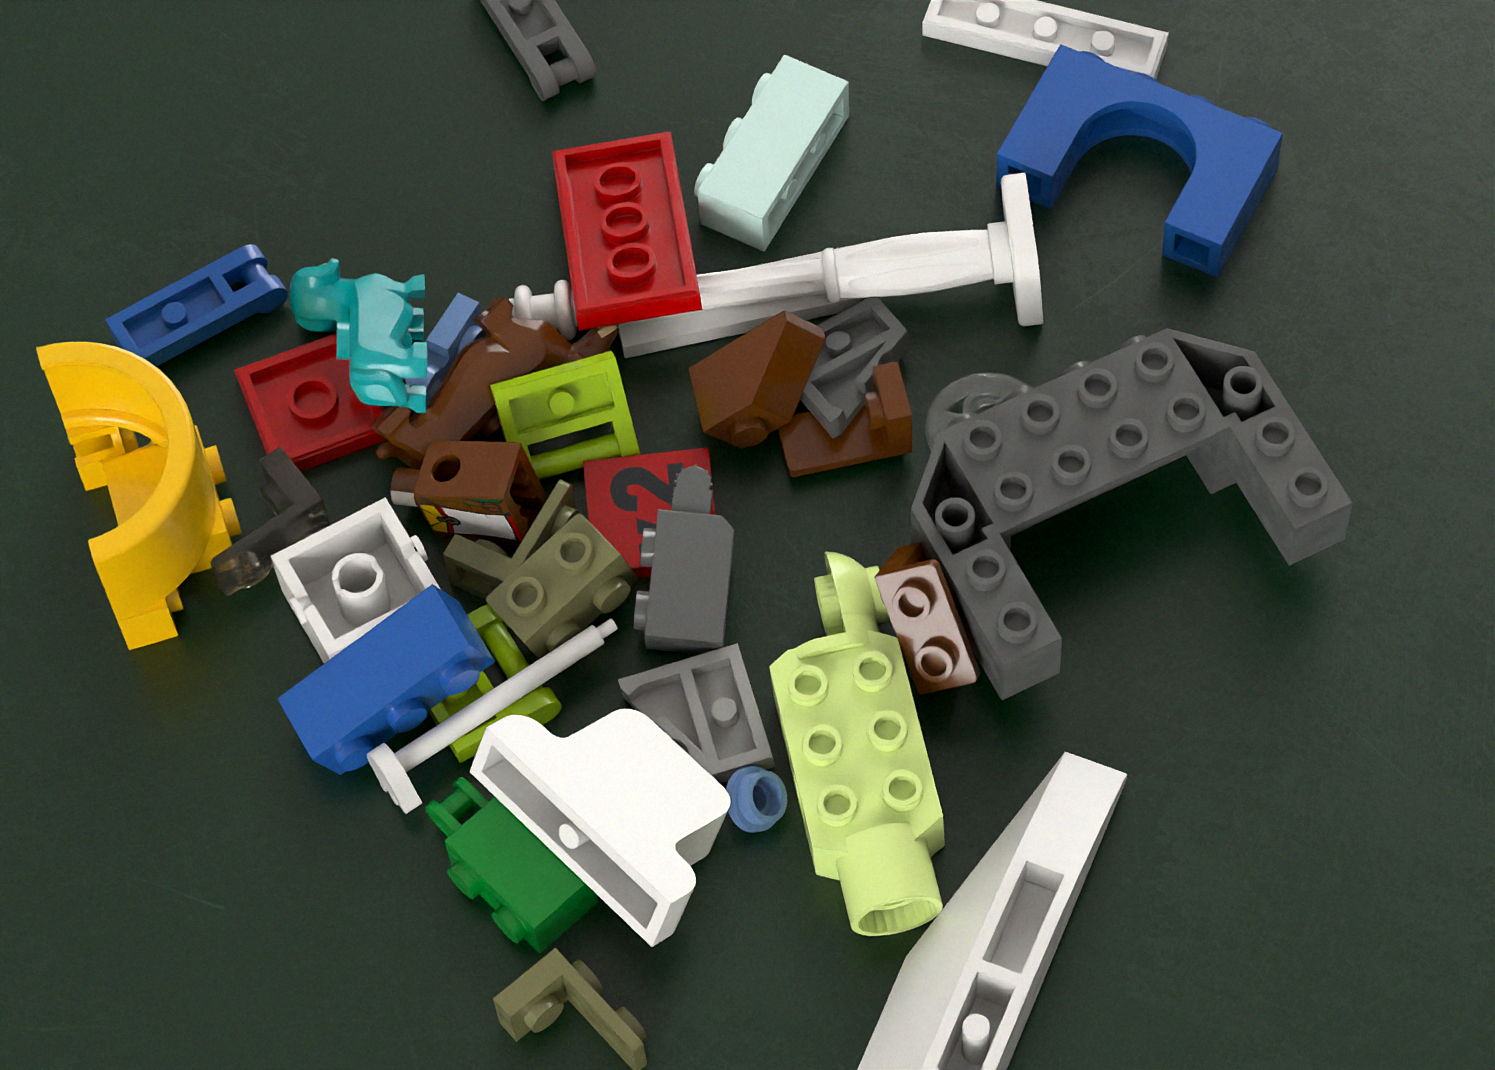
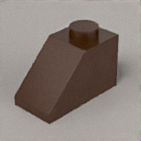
M784 310L689 367L703 432L740 449H744L763 442L769 433L790 422L825 342L823 329Z

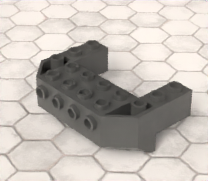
M1168 328L1148 337L1138 335L1122 343L1115 352L1093 362L1080 361L1069 366L1058 378L1036 388L1031 386L1020 388L1008 395L1001 404L979 414L969 412L960 415L952 420L945 429L938 432L911 507V544L921 542L927 559H935L939 562L971 649L1001 700L1060 673L1062 637L1010 552L1011 536L1186 455L1210 494L1234 483L1238 484L1289 566L1346 539L1353 502L1255 351Z

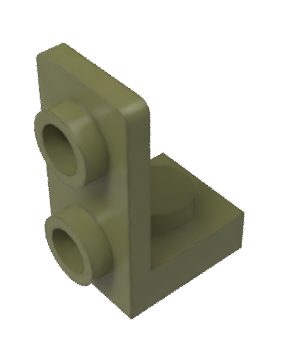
M563 480L558 481L512 559L509 558L502 548L490 541L478 539L476 542H473L455 534L443 553L449 583L486 600L487 596L570 519L576 514H580L579 510L576 509L572 484Z
M556 948L493 998L499 1023L516 1042L530 1030L537 1033L550 1026L561 1014L564 1007L563 1003L569 1000L632 1070H641L647 1065L644 1044L642 1042L647 1038V1035L641 1024L623 1006L614 1011L599 995L603 991V987L590 968L579 959L570 964Z

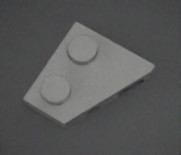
M738 643L618 679L624 699L636 711L645 714L667 733L674 742L712 775L718 783L721 784L729 781L732 774L740 768L759 766L767 770L775 767Z

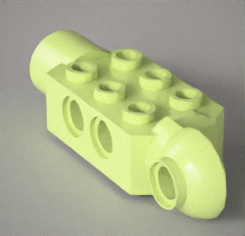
M825 552L827 575L814 578V584L826 636L810 640L797 648L787 650L769 666L773 696L815 873L819 876L840 880L850 925L854 932L867 936L890 935L919 927L934 919L943 909L931 857L945 846L943 813L898 638L880 633L879 625L889 623L890 617L883 604L874 578L879 572V567L877 565L864 568L848 556L834 552Z

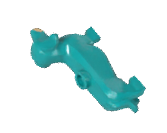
M333 258L328 263L298 270L293 275L290 283L291 311L296 323L310 331L330 333L337 331L336 359L349 360V383L357 398L368 405L407 407L417 413H426L425 386L413 385L409 388V384H404L403 382L404 378L427 377V342H414L412 345V339L423 340V308H414L408 303V299H425V274L413 276L406 283L393 281L377 273L358 279L340 278L339 260Z

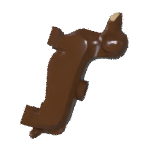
M496 297L474 319L485 332L486 337L469 343L456 356L430 403L426 406V413L415 412L408 419L411 411L407 407L388 406L369 425L386 441L379 445L376 450L379 460L396 456L411 468L421 469L428 445L435 440L469 441L478 431L485 438L501 426L490 385L608 352L619 331L618 326L615 324L592 328L580 340L571 344L551 324L541 319H518L513 317L514 305L507 297Z

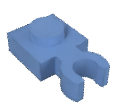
M457 293L426 339L428 346L427 377L405 378V382L411 386H425L426 406L430 403L454 359L469 343L486 337L485 332L474 321L481 313L480 303L460 293Z

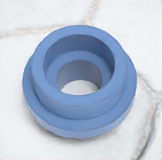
M759 766L744 767L735 771L727 783L726 791L731 801L728 813L740 829L750 833L765 831L771 828L785 813L787 792L782 780L775 773Z

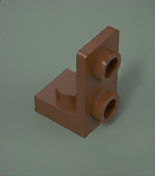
M898 361L873 366V391L864 393L865 405L843 433L834 439L810 411L794 414L790 422L777 429L790 476L797 477L913 452L912 413Z

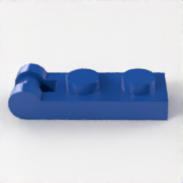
M250 244L236 249L110 316L105 321L109 332L119 348L132 352L157 367L257 312L264 314L278 309L286 301L288 291L277 276L268 274L266 271L268 261L258 246ZM236 282L247 284V286L236 292H233L230 288V285Z

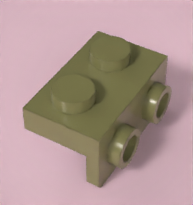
M576 514L487 596L486 601L539 660L582 632L601 613H610L618 608L626 600L631 591V586L639 578L622 555L582 514Z

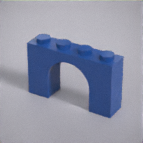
M1060 44L997 153L996 187L1001 189V179L1005 175L1025 173L1029 201L1052 209L1080 158L1096 144L1124 135L1145 136L1158 140L1175 150L1185 161L1191 173L1190 178L1165 221L1162 255L1218 278L1278 168L1283 133L1272 129L1260 119L1242 117L1215 106L1210 100L1202 96H1189L1160 84L1156 79L1147 74H1134L1105 62L1094 53L1088 51L1079 52Z

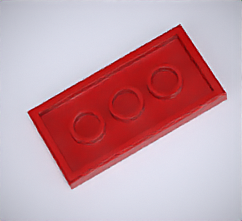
M671 131L553 151L555 177L579 331L702 310Z

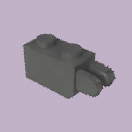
M695 464L685 469L681 468V472L676 474L677 480H674L676 487L673 489L671 511L658 509L656 529L644 528L640 566L652 567L650 590L637 591L634 629L645 630L646 649L704 654L724 647L734 549V529L723 516L711 515L713 499L712 477L709 476V471H705Z

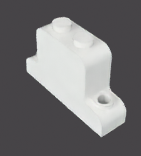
M632 709L616 710L566 738L552 735L543 725L532 718L522 715L507 716L486 727L470 769V773L651 947L671 936L676 930L696 884V876L691 865L709 854L731 802L728 792L712 775L703 769L649 717Z

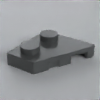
M869 297L816 325L823 329L825 342L800 400L833 439L843 433L865 405L864 393L873 391V366L899 362L910 348L906 328L878 297Z

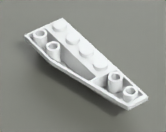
M1064 752L906 956L857 1070H1007L1127 780L1126 773Z

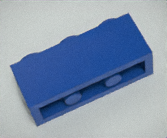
M432 584L277 699L311 759L341 775L346 771H352L367 764L369 761L366 754L388 741L397 733L410 731L420 725L427 717L428 711L446 697L469 689L479 679L480 672L493 664L495 660L460 602Z

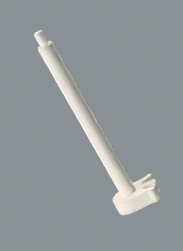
M609 619L597 628L591 625L397 752L393 753L385 743L366 754L368 761L383 790L389 792L396 805L399 804L405 814L421 805L422 801L406 772L603 645V638L618 629L615 622Z

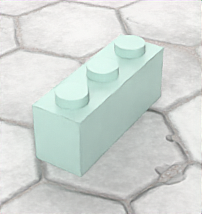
M783 55L772 74L764 73L755 87L752 96V106L743 119L736 118L728 128L724 138L723 151L714 165L707 163L697 178L694 196L698 197L700 224L765 252L849 117L848 81L787 55Z

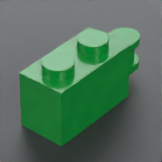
M459 777L452 783L454 791L440 803L432 800L425 806V810L432 821L448 836L445 840V845L451 866L447 869V873L455 885L467 897L474 899L480 894L495 909L491 913L492 918L508 938L517 944L524 938L541 954L599 902L598 896L496 797L488 801L465 778ZM472 810L475 814L461 825L458 821Z

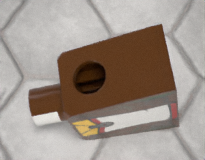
M435 440L428 445L421 469L398 467L391 481V499L396 505L419 507L435 537L447 542H451L455 534L473 542L483 539L496 544L509 555L515 554L548 499L522 444L514 442Z

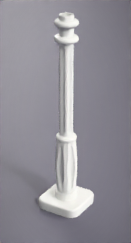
M1010 174L1003 176L1001 179L1004 222L987 224V229L918 233L871 241L835 250L834 248H826L822 252V258L698 274L697 280L702 310L827 295L828 300L831 302H838L840 299L904 296L934 292L994 279L995 284L1012 282L1018 323L1021 326L1044 324L1039 264L1026 174ZM557 281L554 286V293L532 296L530 288L526 285L518 286L515 289L514 298L509 299L514 305L513 317L518 319H541L551 324L556 330L559 329L560 334L566 340L575 338L578 323L573 292L568 281Z

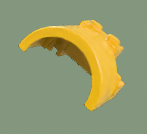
M63 342L36 347L41 368L45 372L60 410L71 445L73 444L76 458H74L85 490L88 491L105 485L109 489L118 527L103 535L89 539L88 543L94 565L128 649L132 650L176 637L178 632L172 612L184 609L178 586L190 574L237 561L230 537L240 535L242 531L232 498L219 500L215 485L227 480L217 446L204 448L197 425L194 426L188 406L181 393L160 369L146 359L119 347L93 342ZM135 432L150 438L151 442L139 448Z

